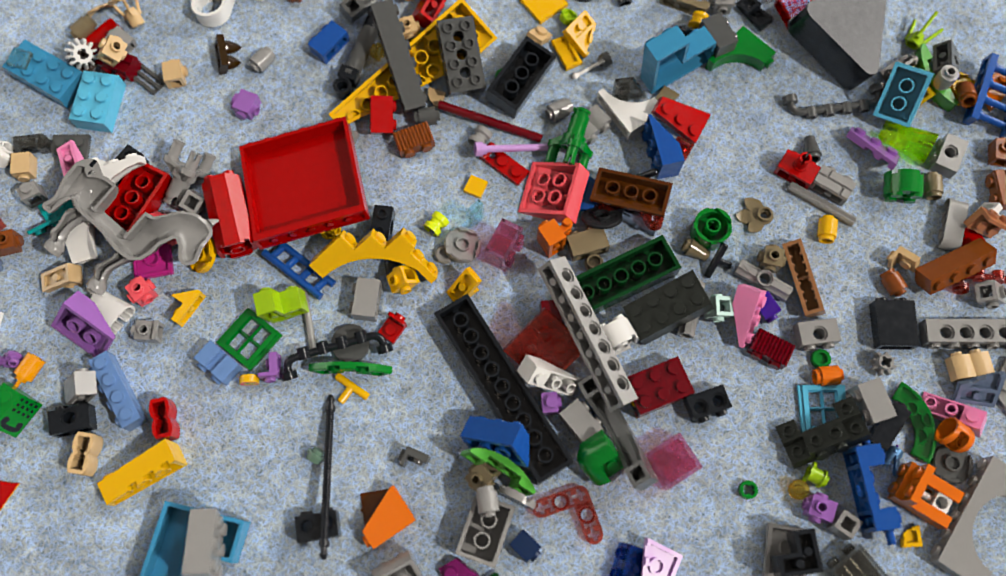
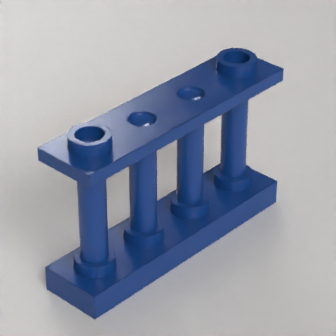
M991 53L982 60L974 84L978 95L977 102L973 107L966 108L962 123L970 125L975 121L981 120L1001 128L1000 137L1005 138L1006 116L1004 121L984 114L982 111L983 104L1006 112V104L989 98L987 95L989 88L1006 94V86L992 79L994 72L1006 76V68L998 65L999 55Z

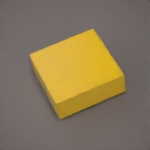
M471 175L463 191L466 194L481 199L488 181Z

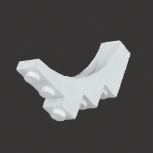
M137 153L128 154L122 160L113 159L107 162L97 157L90 158L98 162L102 174L115 184L134 169L147 164L145 157L137 155ZM83 222L79 224L67 237L65 244L72 264L80 265L99 259L95 245L96 227L92 223Z

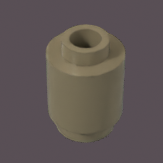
M87 14L81 16L69 27L71 30L70 34L74 38H86L96 30L97 23Z
M938 172L926 173L924 176V196H926V200L941 199L944 193L942 175L938 174Z

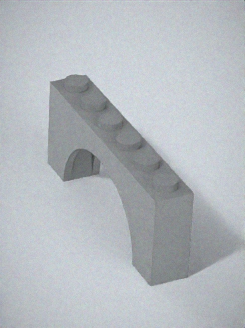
M995 456L979 460L976 468H978L977 473L972 475L967 482L969 488L964 492L958 508L954 509L950 514L952 520L948 528L942 529L939 544L934 545L930 551L932 555L930 561L952 576H991L993 573L978 557L972 534L974 521L980 509L996 497H1006V463Z

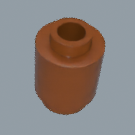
M961 82L955 87V94L959 105L964 108H970L976 104L978 95L972 82Z
M894 268L880 275L881 282L890 296L895 295L897 298L907 292L905 289L908 285Z

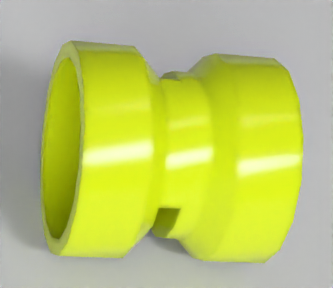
M434 211L431 219L426 221L423 227L428 232L433 230L435 232L433 235L438 237L441 234V229L446 227L449 221L443 214Z

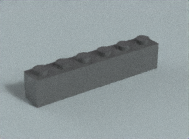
M392 0L371 4L372 18L404 114L418 110V108H425L426 102H428L425 91L422 92L420 87L422 80L420 75L416 74V62L409 53V50H411L409 40L405 39L403 35L405 28L403 22H399L397 4H393Z

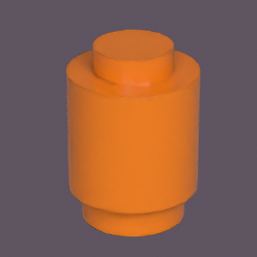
M838 365L820 366L812 370V380L815 385L820 386L840 385L841 381L844 380V372Z

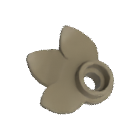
M745 198L744 204L746 209L738 212L735 216L740 223L748 225V232L751 233L761 231L764 225L771 223L774 218L773 211L769 207H764L761 201L755 198ZM762 213L766 214V219L761 217Z

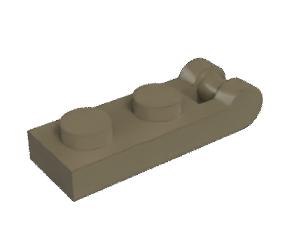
M697 0L659 1L661 5L693 15V12L697 10L707 13L710 7V3L706 0L701 2Z

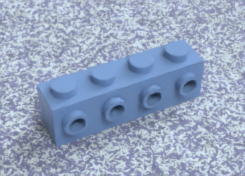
M104 351L88 360L91 366L89 370L96 371V378L100 383L98 384L100 392L106 395L108 399L106 401L108 408L112 412L114 411L116 415L115 422L117 426L131 432L148 422L115 355Z

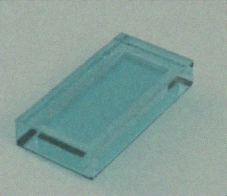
M479 199L465 211L466 225L470 229H473L484 219L483 203Z

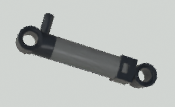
M370 6L367 10L368 15L345 65H341L337 74L338 78L333 83L335 94L342 101L353 93L352 87H357L361 79L360 74L378 37Z

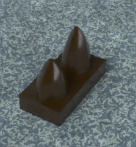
M216 34L214 46L219 75L227 74L228 69H234L241 64L238 59L227 54L235 53L242 47L235 42L224 40V34Z

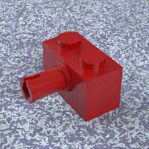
M788 149L773 173L790 183L795 182L808 189L821 167L814 161H811L812 156L810 153L806 157L808 152L799 154Z

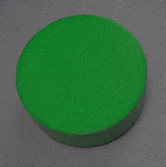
M817 349L811 354L810 362L815 368L829 366L831 356L826 350Z

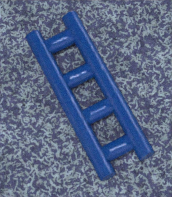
M287 243L278 245L271 253L266 249L261 253L265 259L318 300L323 297V293L320 290L326 284L333 287L336 283L329 275H326L324 278L319 276L309 266L311 261ZM284 251L292 256L285 264L277 258ZM298 262L306 267L300 275L291 269ZM312 273L320 278L314 286L305 280Z

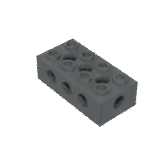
M473 16L437 20L435 29L448 97L483 92L486 89ZM457 36L461 39V41L458 42L454 40L453 37ZM457 54L463 55L464 59H459ZM460 72H465L468 77H462Z

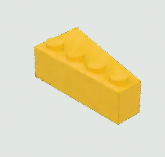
M163 439L115 472L105 475L97 485L106 505L115 506L188 464L179 445L170 440Z

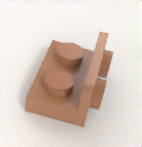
M980 207L963 222L967 228L990 239L998 234L1001 229L1006 230V216H999L993 209L987 210L983 207Z

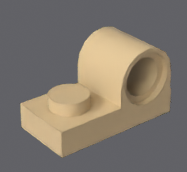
M65 263L41 273L42 292L50 293L62 287L74 288L77 285L79 287L83 286L82 266Z

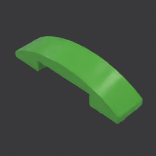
M923 43L915 52L919 59L915 66L934 73L929 65L933 56L926 44ZM932 78L929 86L936 95L931 99L945 111H952L958 104L950 88L943 91L935 89Z
M471 448L461 452L460 455L473 464L487 463L510 478L508 487L523 493L525 496L535 494L536 490L527 475L507 457L483 448Z

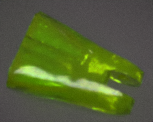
M886 120L883 125L885 130L880 131L878 138L883 143L899 150L910 159L922 165L929 156L939 134L914 127H906Z

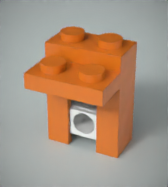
M914 462L901 464L896 473L899 475L896 482L893 481L888 487L889 495L887 498L937 529H947L952 520V517L947 515V512L953 502L960 504L964 492L934 475L933 473L936 468L930 464L921 466ZM936 499H938L941 503L940 508H938L936 505Z

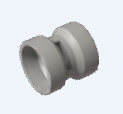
M478 125L475 133L468 138V142L474 147V142L485 143L492 138L493 134L487 127Z

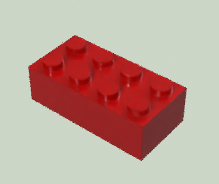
M148 163L134 169L125 175L118 185L119 192L117 197L105 210V213L128 232L145 212L151 214V212L158 211L164 202L163 198L166 197L165 193L172 177Z

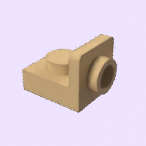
M900 246L896 251L893 250L888 255L887 268L891 269L899 263L902 268L915 272V268L920 265L921 257Z

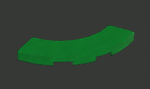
M334 361L309 364L308 371L324 375L356 371L357 374L384 376L392 374V366L364 362Z
M901 381L891 399L902 402L912 412L909 418L914 429V442L910 454L930 464L937 442L934 440L936 425L933 415L922 397L914 389Z

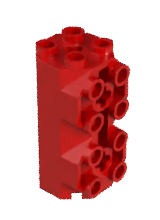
M226 170L217 175L205 176L203 178L204 182L201 185L209 219H219V222L212 227L217 254L221 258H226L225 255H229L232 259L250 255L258 247L253 242L247 196L239 174H234L233 170Z

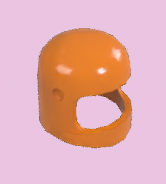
M948 417L936 428L934 440L939 444L945 445L953 452L963 453L973 446L975 435L973 430L955 417Z

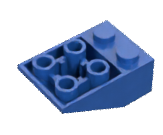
M649 114L641 135L643 141L647 142L646 153L647 157L652 160L651 169L657 168L659 170V174L656 175L657 179L677 176L685 161L680 143Z

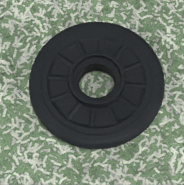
M599 206L584 211L581 220L586 226L591 228L609 229L618 226L622 222L623 216L620 211L614 208Z

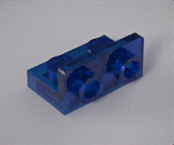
M619 542L609 576H641L643 549Z

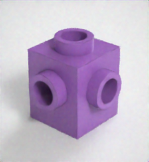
M816 492L804 498L802 515L807 516L808 521L816 524H821V522L825 524L833 523L838 503L829 500L827 495Z

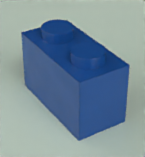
M331 20L323 26L316 36L310 39L308 46L313 55L327 64L350 39L348 32Z

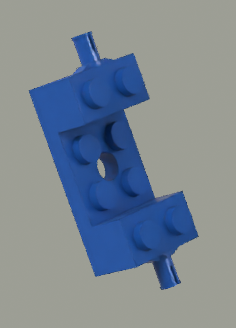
M868 440L863 442L862 446H857L843 452L858 518L863 522L861 531L862 533L883 531V533L885 532L887 545L897 544L893 531L897 528H902L901 514L897 511L896 506L879 508L880 497L875 492L873 484L875 478L873 472L870 471V468L885 464L886 455L880 443L872 444Z

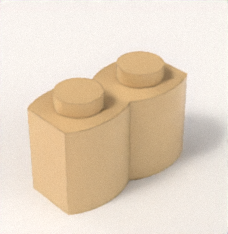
M981 349L970 350L968 354H962V351L949 354L950 357L944 360L951 382H958L995 372L989 352L981 351Z
M77 432L72 443L73 453L67 462V472L93 477L98 467L97 456L102 450L103 438L93 433Z

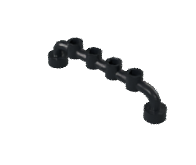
M365 330L354 332L355 337L347 339L346 335L336 337L334 343L328 344L327 340L316 343V348L309 349L308 346L297 348V353L288 356L284 362V372L281 373L282 381L298 377L296 369L292 370L291 367L295 361L322 355L370 340H377L380 345L376 347L379 355L393 351L392 343H387L385 337L380 333H366Z

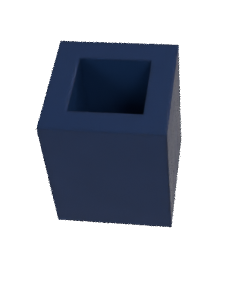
M524 529L509 544L526 563L529 560L534 562L541 554L539 551L541 546Z

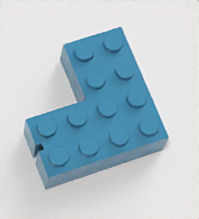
M678 25L673 28H667L661 35L646 41L640 78L650 93L653 94L661 90L664 85L668 86L706 64L708 59L714 54L713 51L717 42L705 26L692 30L688 36L683 34Z
M169 501L164 502L140 576H182L190 509L197 508ZM221 515L224 522L227 523V535L223 536L225 555L221 557V561L238 564L251 522Z

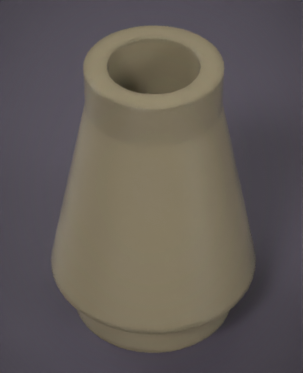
M687 238L681 247L684 255L703 260L704 262L711 253L694 238Z

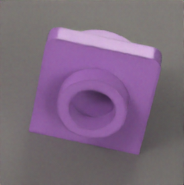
M269 352V358L266 359V368L269 372L258 373V378L264 380L265 383L276 382V379L282 378L281 355L279 353Z

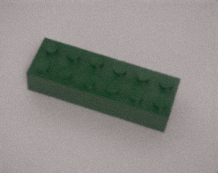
M661 235L577 275L576 278L594 313L597 314L677 275L682 267L666 239Z

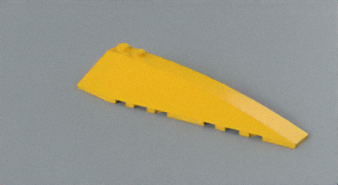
M465 0L455 2L410 42L411 50H409V53L415 59V71L422 80L420 87L444 76L435 29L437 20L473 16L480 53L497 39ZM454 36V37H453L454 40H456V41H458V42L461 41V39H460L459 37H457V36ZM457 54L459 59H464L463 55ZM388 63L382 66L328 115L333 120L346 116L350 124L370 114V95L393 96V101L399 99Z

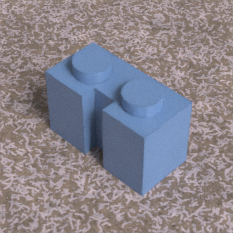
M211 340L193 357L198 361L196 365L202 371L206 372L209 370L213 374L210 378L218 385L223 383L227 386L243 369Z

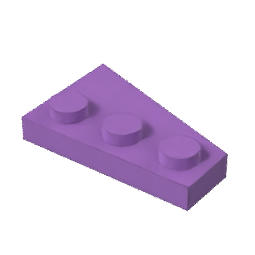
M851 127L846 135L847 138L864 150L870 149L874 155L873 157L878 161L885 160L889 163L887 167L890 170L896 167L900 157L897 150L892 147H885L882 145V141L876 137L871 138L867 136L862 128Z

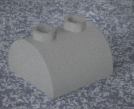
M410 550L400 552L393 559L382 562L378 567L371 570L372 576H423Z

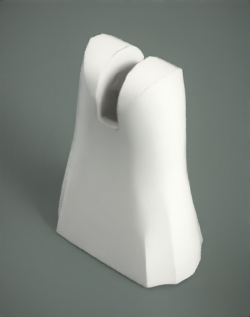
M88 286L85 288L92 295L89 299L95 302L114 335L124 326L117 318L127 322L135 314L134 305L105 291L101 296L93 292Z

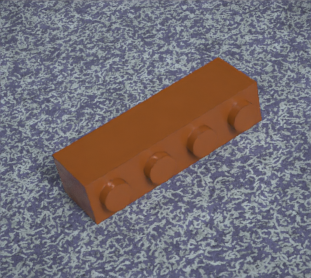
M978 238L915 268V282L928 294L932 295L996 264L997 249L983 239Z

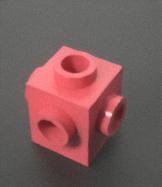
M141 275L130 280L129 284L125 286L128 292L126 294L128 299L133 304L138 303L142 307L151 303L159 295L154 290L156 288L155 284L150 279H144Z

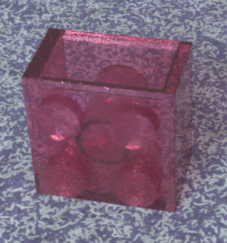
M502 218L485 249V262L506 272L508 267L511 268L516 259L514 258L516 251L520 252L524 245L523 227Z
M680 432L645 454L665 491L703 468Z

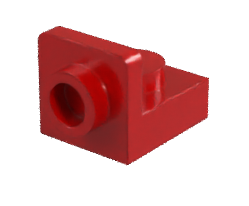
M389 312L388 319L378 333L383 335L387 341L395 344L407 327L404 321L405 318L397 312L395 314Z

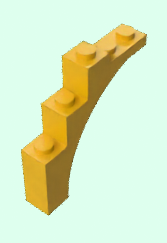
M404 227L389 241H386L385 236L381 232H377L373 228L358 243L351 233L343 230L315 255L309 264L322 278L344 264L363 259H384L402 263L417 270L430 283H433L438 275V269L435 264L428 262L424 258L423 253L419 249H415L417 242L415 235Z

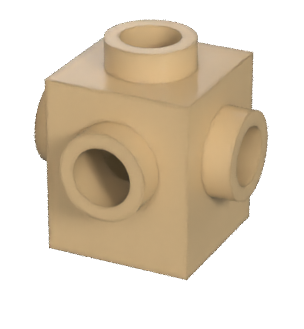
M413 15L404 16L399 19V22L402 21L405 28L404 38L408 39L409 43L421 31L419 22L414 20Z
M110 34L106 39L102 38L99 42L98 47L100 50L96 58L114 67L120 60L123 61L126 57L127 51L125 49L128 44L123 42L120 37Z

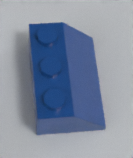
M469 416L460 435L469 449L483 448L492 450L507 457L518 466L528 467L529 434L523 424L517 421L506 422L498 418L494 420L484 416Z

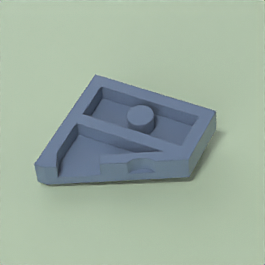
M1005 371L993 372L958 381L953 393V400L959 403L994 408L1006 380Z

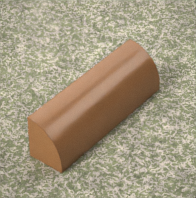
M801 238L782 244L805 317L826 314Z

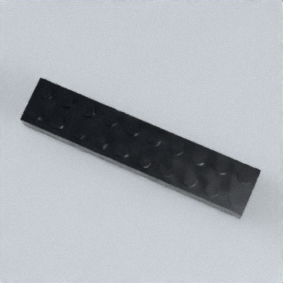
M468 293L435 312V320L495 417L506 422L517 421L523 424L529 434V465L527 468L537 485L539 486L572 465L573 459Z

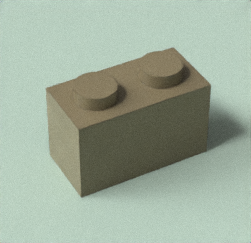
M588 227L585 231H573L566 236V245L572 262L585 259L592 254L598 255L608 252L610 247L604 229Z

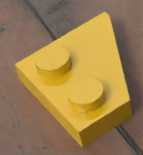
M586 10L562 31L582 58L589 55L587 50L589 44L592 43L593 32L596 27V23Z

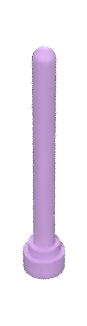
M474 142L475 157H483L487 153L548 151L547 144L487 145L483 142Z

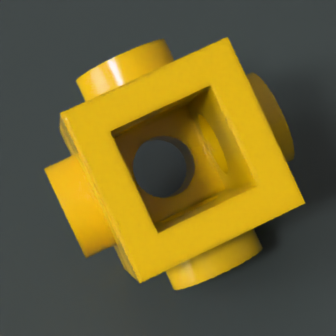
M407 265L394 267L392 272L386 276L391 292L400 293L401 295L410 293L411 289L420 283L416 270Z

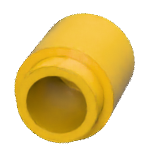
M823 215V217L818 219L817 238H819L818 241L820 243L832 244L834 239L837 238L838 219L834 218L833 215Z

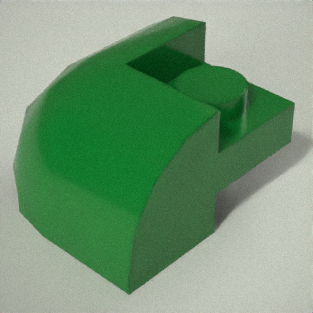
M602 429L579 445L577 462L594 485L600 486L611 482L610 477L623 469L617 450Z

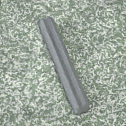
M791 182L787 188L789 193L826 214L833 215L834 218L849 227L853 226L857 219L855 216L795 182Z

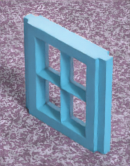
M797 385L801 432L816 427L812 426L810 411H821L822 424L826 423L825 411H835L834 407H825L823 392H834L836 403L846 399L845 385ZM809 392H819L821 407H810Z

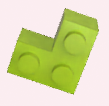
M289 286L281 292L265 287L253 294L257 316L271 323L281 322L309 312L305 291L297 286Z

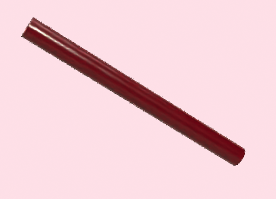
M441 100L438 103L437 109L541 143L543 134Z

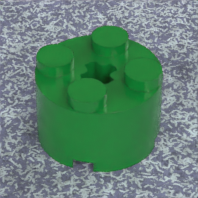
M898 169V173H892V170L884 173L883 197L885 202H896V199L903 200V203L913 204L915 199H921L924 196V173L920 174V170Z
M705 208L701 210L691 225V239L694 238L708 251L718 249L721 243L726 242L732 232L730 216L719 208Z

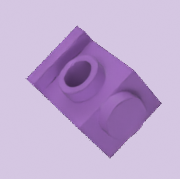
M557 392L541 393V410L544 415L559 414L562 409L560 394H557Z

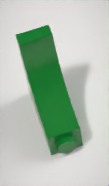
M742 26L736 32L738 43L735 49L717 58L712 55L708 59L705 68L711 72L723 64L743 63L761 72L764 68L768 69L773 64V57L776 52L746 27Z

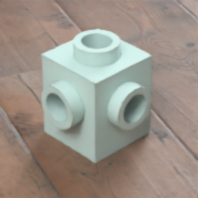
M723 294L711 295L709 299L714 309L704 314L705 319H712L713 322L718 323L724 322L725 318L734 316L732 296H723Z

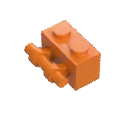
M554 218L539 224L537 241L548 258L565 248L566 236L571 233L573 226L570 218H565L561 222V226L558 225Z

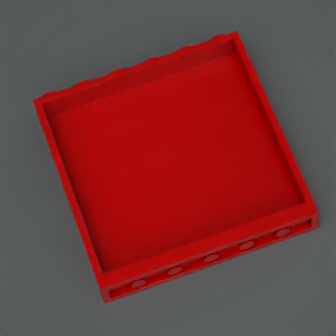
M346 116L239 146L253 242L260 250L370 219L351 126Z

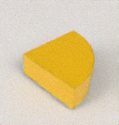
M919 525L909 527L907 531L903 532L902 539H900V548L923 547Z

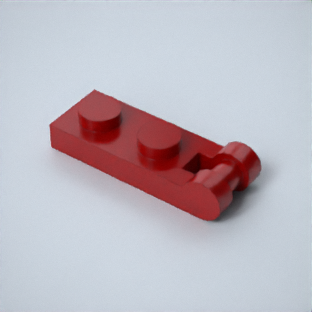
M489 142L487 145H495V144L492 143V142ZM494 152L496 156L493 159L489 157L492 153L479 157L517 186L529 174V170L504 152Z

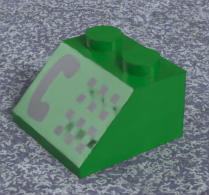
M3 382L0 386V431L17 438L43 404L10 382Z

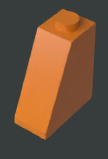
M394 485L389 488L362 531L364 534L362 539L368 548L371 546L375 549L416 521Z

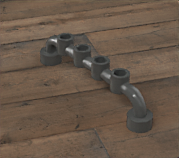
M881 82L869 87L871 95H875V98L872 100L845 101L834 105L829 103L823 106H808L802 109L795 106L798 103L797 94L785 95L782 97L783 105L788 106L793 114L797 116L806 115L807 120L817 118V114L823 113L824 117H832L836 111H841V115H848L853 113L852 109H858L859 113L870 111V107L878 104L885 84Z

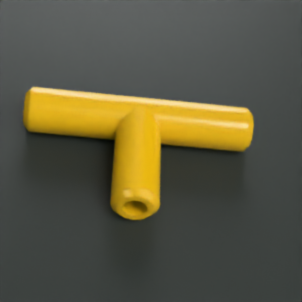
M341 373L335 375V380L346 387L338 398L340 403L344 404L352 392L364 400H367L370 396L367 391Z

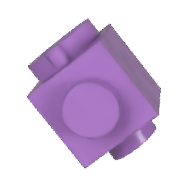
M241 89L239 93L233 96L231 109L234 110L235 115L239 119L245 120L247 118L252 120L254 116L259 114L262 102L257 94Z

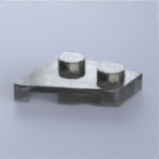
M634 77L615 79L612 96L627 102L628 100L646 98V93L644 90H641L640 84L636 82Z

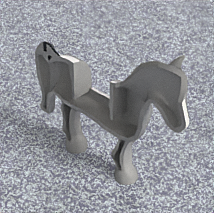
M83 159L76 162L63 177L55 195L42 204L43 209L48 213L55 212L71 199H73L75 205L74 208H69L64 212L56 227L51 229L50 238L43 245L54 256L60 257L65 252V242L69 233L83 222L92 223L115 249L116 253L111 258L98 263L94 267V276L86 283L93 292L101 296L107 290V280L116 268L130 262L144 260L156 253L163 244L172 239L177 241L178 259L181 264H195L204 246L212 237V227L219 222V219L205 220L196 213L186 211L171 212L155 217L145 212L128 232L125 231L105 213V210L117 197L119 188L113 181L102 174L101 168L95 159Z

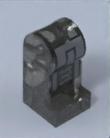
M44 134L13 137V153L30 151L31 153L48 154L51 152L52 141Z

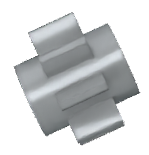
M880 352L874 354L875 358L869 360L870 363H873V367L870 370H875L877 376L883 373L888 376L892 374L891 370L897 367L894 365L895 357L888 355V352L882 355Z

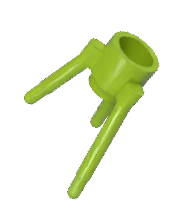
M938 11L934 12L920 31L913 32L917 22L916 19L913 20L909 32L904 38L906 46L912 50H917L921 44L928 43L944 31L941 28L924 40L923 33L937 16Z

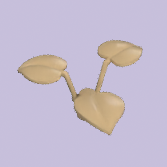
M109 0L108 3L98 5L87 12V15L92 18L99 10L113 7L123 16L125 21L128 20L132 29L145 23L141 16L142 11L140 10L138 0H135L137 9L135 7L130 8L126 0ZM123 2L127 9L124 11L126 15L115 5L116 3Z

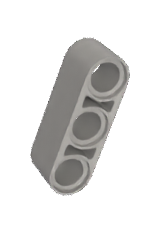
M948 198L944 203L946 207L945 212H942V228H939L937 238L939 239V244L936 247L953 251L962 246L966 226L963 222L967 220L969 204Z

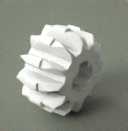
M74 38L75 45L72 42H68L67 44L71 49L64 48V51L70 52V55H66L65 59L72 58L69 64L72 66L76 64L77 69H81L82 65L84 69H89L88 63L92 66L95 65L91 59H98L93 55L98 50L96 48L90 49L93 43L89 42L86 44L85 38H82L81 42L78 38ZM81 49L82 52L85 53L84 57L81 56L82 59H80V55L77 54V52L81 51Z

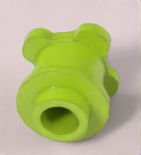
M813 462L811 465H808L802 477V482L805 483L808 480L815 484L816 488L827 485L830 477L827 470L819 469L817 463Z

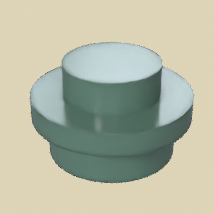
M318 447L308 448L306 458L317 465L324 462L325 452Z

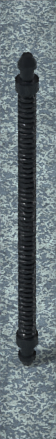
M333 395L328 396V405L325 406L326 433L321 537L318 546L321 548L319 553L321 560H326L328 556L327 548L329 547L328 525L330 516L333 420L335 412V399Z

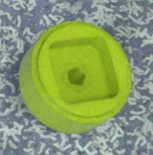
M568 8L563 9L559 15L560 21L565 25H569L577 18V14Z

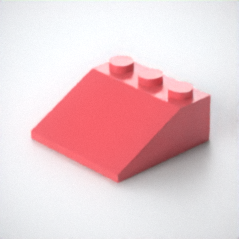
M532 162L518 212L545 220H552L554 218L558 223H561L565 218H570L572 223L576 224L590 172L581 163L569 165V162L567 164L563 162Z

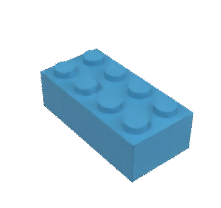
M25 39L2 66L13 78L67 109L75 100L83 74L82 71Z

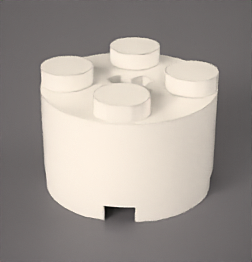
M622 314L614 317L612 322L607 325L605 323L600 324L616 356L630 349L631 346L629 344L633 341L635 344L639 341V337L628 318Z

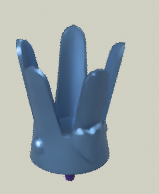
M898 445L896 447L890 446L888 451L885 452V464L882 465V467L886 465L887 469L891 461L894 460L892 471L894 476L898 472L900 458L903 457V451L898 448Z

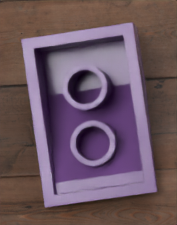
M80 291L74 293L62 304L51 324V327L93 357L108 351L116 338L95 302Z

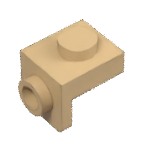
M539 25L527 33L529 38L541 46L552 38V34L546 28Z

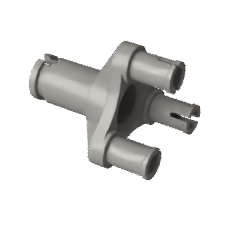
M173 139L168 153H165L163 158L173 175L163 201L170 205L172 199L176 197L173 202L174 207L181 208L178 205L191 184L211 174L210 169L216 156L205 152L198 167L203 155L198 152L196 155L195 151L191 150L186 163L180 161L179 156L185 143Z

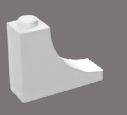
M604 88L597 93L596 100L612 118L627 140L644 130V123L649 114L657 121L660 120L651 113L657 103L655 97L643 102H626L613 97Z

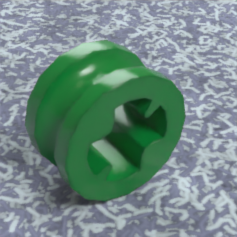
M744 481L740 483L738 493L743 499H752L758 494V487L753 481ZM744 485L747 487L751 486L753 488V490H751L753 492L752 495L749 493L745 494L743 492V490H745V488H743Z

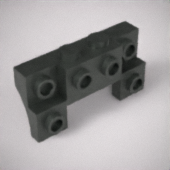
M852 396L832 404L839 417L837 419L801 433L794 419L775 427L794 469L816 460H825L829 455L843 453L852 446L872 439L871 433Z

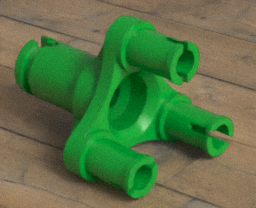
M574 107V113L571 115L567 132L549 139L547 144L548 151L544 162H556L559 150L564 149L566 153L563 163L567 164L569 161V165H574L578 154L577 163H581L587 169L593 152L588 147L584 136L591 111L582 107Z

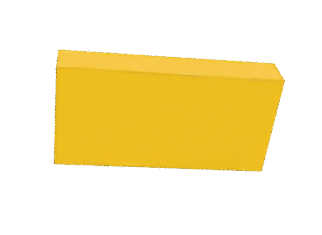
M565 35L551 40V44L566 71L582 65L578 53Z

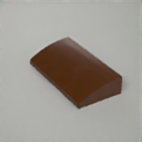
M599 167L590 201L664 217L673 183Z

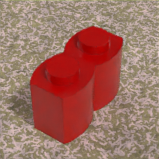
M165 396L150 400L149 413L153 418L152 433L154 437L160 441L163 439L170 441L179 439L180 427L176 421L177 407L175 403Z

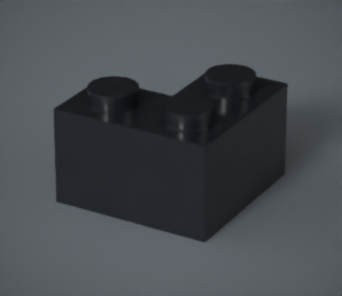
M814 528L786 532L790 553L770 556L774 576H799L824 572Z

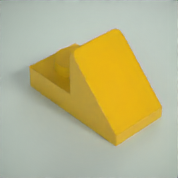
M471 267L465 268L446 293L453 302L467 293L471 297L479 291L478 285L482 280Z
M199 290L172 294L171 296L182 303V305L175 309L171 320L183 327L206 296Z

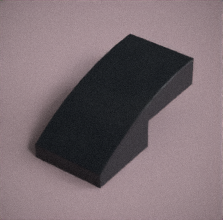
M740 0L736 3L738 10L759 31L773 22V17L761 9V2L758 0Z

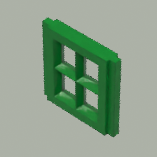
M247 308L216 343L252 371L283 335L262 318L258 317L255 312ZM252 319L259 326L248 336L242 329ZM263 328L270 335L259 345L253 340V337ZM240 333L247 340L236 350L230 345V342ZM251 342L257 349L247 359L240 352Z

